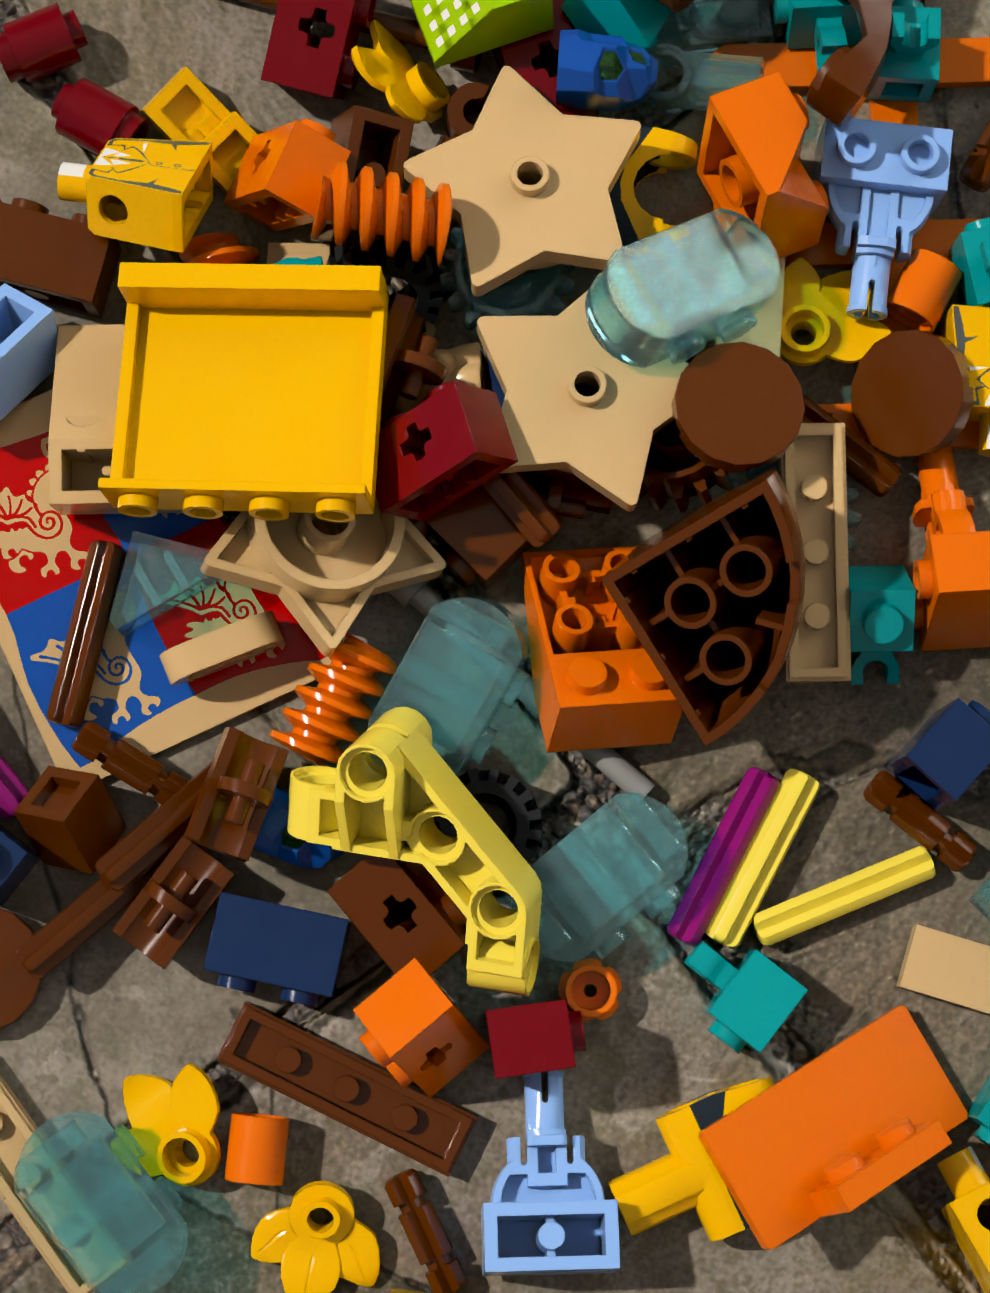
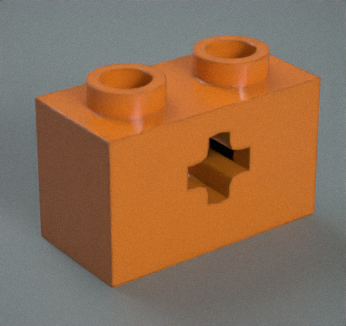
M309 119L295 120L253 136L223 203L275 232L312 223L314 221L323 175L328 177L337 161L347 162L351 151L334 142L335 134L330 129Z
M415 958L353 1009L354 1013L368 1029L359 1039L374 1059L384 1069L387 1068L404 1089L414 1081L430 1098L490 1048L456 1004Z

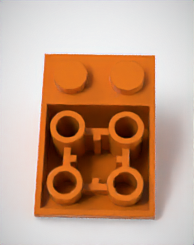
M637 546L522 552L521 566L534 698L547 753L670 744L672 742L683 710L601 580V577Z

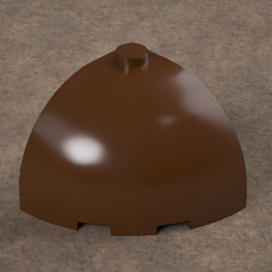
M776 469L760 474L735 487L643 541L601 577L604 585L705 746L731 730L745 718L764 696L785 662L800 623L805 595L803 539L790 496Z

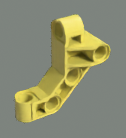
M395 707L385 712L344 751L338 760L336 768L329 766H305L291 771L287 831L291 836L309 843L332 846V850L423 864L467 918L465 944H468L466 983L470 987L527 997L531 994L536 980L540 955L538 937L542 901L541 881L533 868L433 748L431 726L421 713L409 707ZM440 816L448 819L454 825L457 837H450L439 831L434 823V817ZM493 890H501L510 894L516 901L518 909H509L502 906L493 895Z

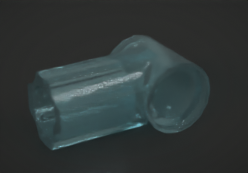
M668 43L655 45L647 50L658 61L657 75L667 67H677L683 70L682 81L676 88L664 92L653 88L647 95L651 105L657 110L669 114L679 113L685 109L707 111L710 95L764 77L765 61L763 57L688 52Z

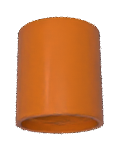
M914 249L911 253V258L906 262L887 297V314L910 329L932 333L963 278L962 271L953 262L935 252L925 249Z
M232 1112L224 1180L254 1185H283L290 1118L268 1114Z

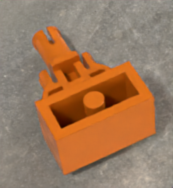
M950 445L937 453L915 457L921 488V499L914 505L912 519L916 527H923L926 541L923 559L915 560L913 565V585L916 589L914 629L917 628L921 652L990 647V531L976 532L972 519L975 508L974 500L972 497H967L964 491L959 489L953 448Z

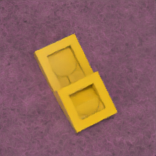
M187 67L181 68L139 111L167 140L212 142L213 183L226 194L253 136L258 135L236 111L230 112Z

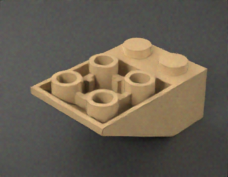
M125 324L58 325L48 437L49 505L60 515L121 514L117 511V508L111 506L99 490L98 479L110 478ZM158 509L157 513H183V510Z

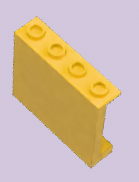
M120 262L118 288L127 302L111 472L110 478L98 479L99 490L113 508H117V511L121 514L140 518L156 516L158 509L183 510L184 514L199 519L220 518L223 516V511H248L249 515L254 518L269 521L287 519L289 512L315 513L317 518L329 522H349L355 519L356 514H374L389 290L381 266Z

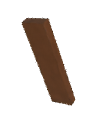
M248 1001L244 1002L216 1058V1061L447 1177L450 1176L478 1116L436 1095L430 1098L420 1087L412 1083L404 1089L390 1072Z

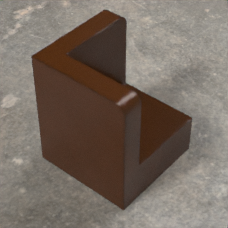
M54 766L46 768L13 811L39 857L45 864L90 874L95 873L96 861L116 844L126 828L125 822L98 774Z

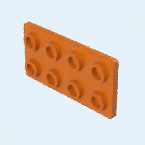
M900 1005L887 1011L699 1132V1140L761 1248L772 1250L821 1217L853 1211L952 1144L947 1132L967 1120L968 1112L905 1006Z

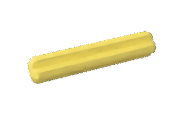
M791 768L783 775L779 787L705 931L711 939L730 948H736L740 945L820 789V783L810 775Z
M924 846L912 848L757 912L752 920L754 930L763 945L775 944L932 879L936 875L934 862Z

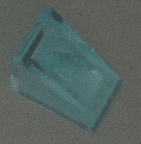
M133 531L109 618L116 631L125 637L221 581V579L203 574L200 570L210 550Z

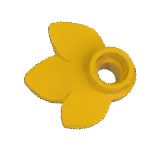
M372 20L369 29L373 40V49L358 45L351 49V57L356 69L368 84L386 94L390 108L401 118L414 121L415 124H420L423 120L428 123L435 122L442 116L443 107L450 101V94L446 84L440 75L427 63L419 62L415 65L408 50L378 21Z
M802 257L797 258L785 268L780 357L783 360L796 366H811L825 358L852 364L859 362L875 342L891 334V330L880 321L867 320V317L864 316L866 311L862 313L861 319L851 318L846 315V309L849 305L852 270L841 271L820 279L816 270ZM868 291V297H867V307H868V303H869V295H870V292H869V291ZM796 330H807L813 335L814 341L808 345H800L792 339L791 334Z
M189 1063L178 1073L173 1084L164 1078L150 1074H133L125 1077L123 1080L124 1104L132 1128L121 1133L108 1145V1149L115 1160L127 1172L140 1178L164 1175L168 1180L182 1186H195L208 1180L216 1172L221 1160L220 1144L213 1132L220 1113L218 1094L205 1072L195 1064ZM184 1141H190L196 1147L199 1154L198 1161H192L185 1156L183 1152Z
M314 1181L301 1187L292 1198L290 1206L271 1211L260 1220L255 1227L252 1237L251 1257L253 1259L266 1263H281V1280L286 1293H331L335 1289L339 1277L357 1285L372 1287L379 1275L380 1248L376 1234L368 1226L355 1219L354 1203L348 1192L340 1185L330 1181ZM316 1208H325L331 1212L333 1220L327 1224H317L311 1219L309 1213Z

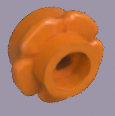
M585 958L575 962L573 969L570 972L563 973L558 984L560 999H566L568 1011L581 1012L582 1022H589L592 1018H596L599 1021L605 1020L612 1016L619 1006L617 995L622 990L621 979L612 967L605 968L597 959ZM588 984L596 987V994L593 997H587L584 993V988Z

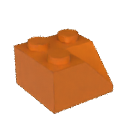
M779 71L709 96L696 171L751 269L818 245L825 218L829 213V201L822 184L816 179L811 180L801 163L800 152L805 131L809 128V114L806 104L798 93H791Z

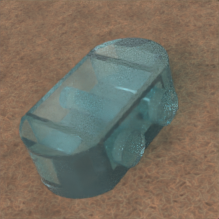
M719 208L616 249L609 258L604 271L596 276L588 289L585 299V315L588 326L596 341L605 351L628 365L646 368L667 358L670 359L673 365L682 363L699 353L706 346L707 341L720 336L723 342L727 343L741 337L755 327L757 324V320L754 317L755 314L773 295L779 281L780 266L778 256L771 240L763 230L759 229L756 223L742 214Z
M478 596L453 598L431 607L369 718L368 728L385 712L395 707H409L417 710L427 719L432 730L433 748L455 774L464 769L470 760L480 765L498 735L499 731L489 725L500 705L503 704L512 709L530 675L521 671L528 657V644L524 630L517 618L501 604Z
M626 792L616 794L531 865L541 881L542 888L538 937L540 955L555 961L575 962L583 960L591 952L595 951L602 960L631 936V933L624 926L643 909L653 918L681 894L674 884L684 876L688 861V843L683 825L670 807L657 798L642 793ZM510 895V909H518L516 901Z
M70 1112L46 1121L28 1138L15 1165L13 1178L14 1192L92 1293H153L172 1279L184 1259L188 1244L187 1223L178 1212L185 1207V1204L174 1187L163 1176L158 1177L155 1181L149 1176L138 1161L145 1153L135 1137L123 1124H119L113 1129L102 1116L87 1112Z

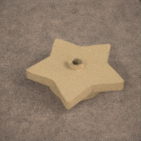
M503 66L473 130L406 160L403 166L404 178L410 184L416 177L423 178L428 199L431 198L440 183L450 185L453 202L452 218L459 223L462 230L471 291L474 296H482L527 270L543 269L558 264L606 271L618 268L622 271L624 269L625 252L610 192L639 141L641 124L635 120L562 114L513 68Z
M615 268L558 316L479 317L476 327L477 334L505 395L501 410L518 458V462L501 473L552 469L572 473L624 510L629 512L634 510L640 494L652 436L675 420V418L673 419L672 400L680 375L689 364L647 339L621 269ZM575 384H589L596 388L598 392L592 396H583L577 392Z
M375 494L374 514H356L355 519L349 522H329L317 518L315 513L290 512L287 519L269 521L254 518L249 515L248 511H241L206 555L200 570L203 574L277 595L321 654L325 657H330L369 596L435 579L445 569L446 562L408 518L381 513ZM317 529L323 530L326 534L321 533Z

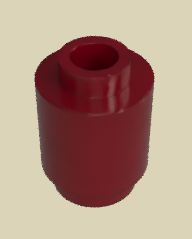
M56 2L3 24L4 31L0 32V62L11 84L24 78L27 83H31L82 62L78 49L89 44L74 9L62 14Z
M87 78L80 79L75 85L70 83L64 85L58 93L51 110L52 117L57 119L55 125L56 133L99 156L107 142L111 139H145L149 127V120L139 115V108L136 105Z

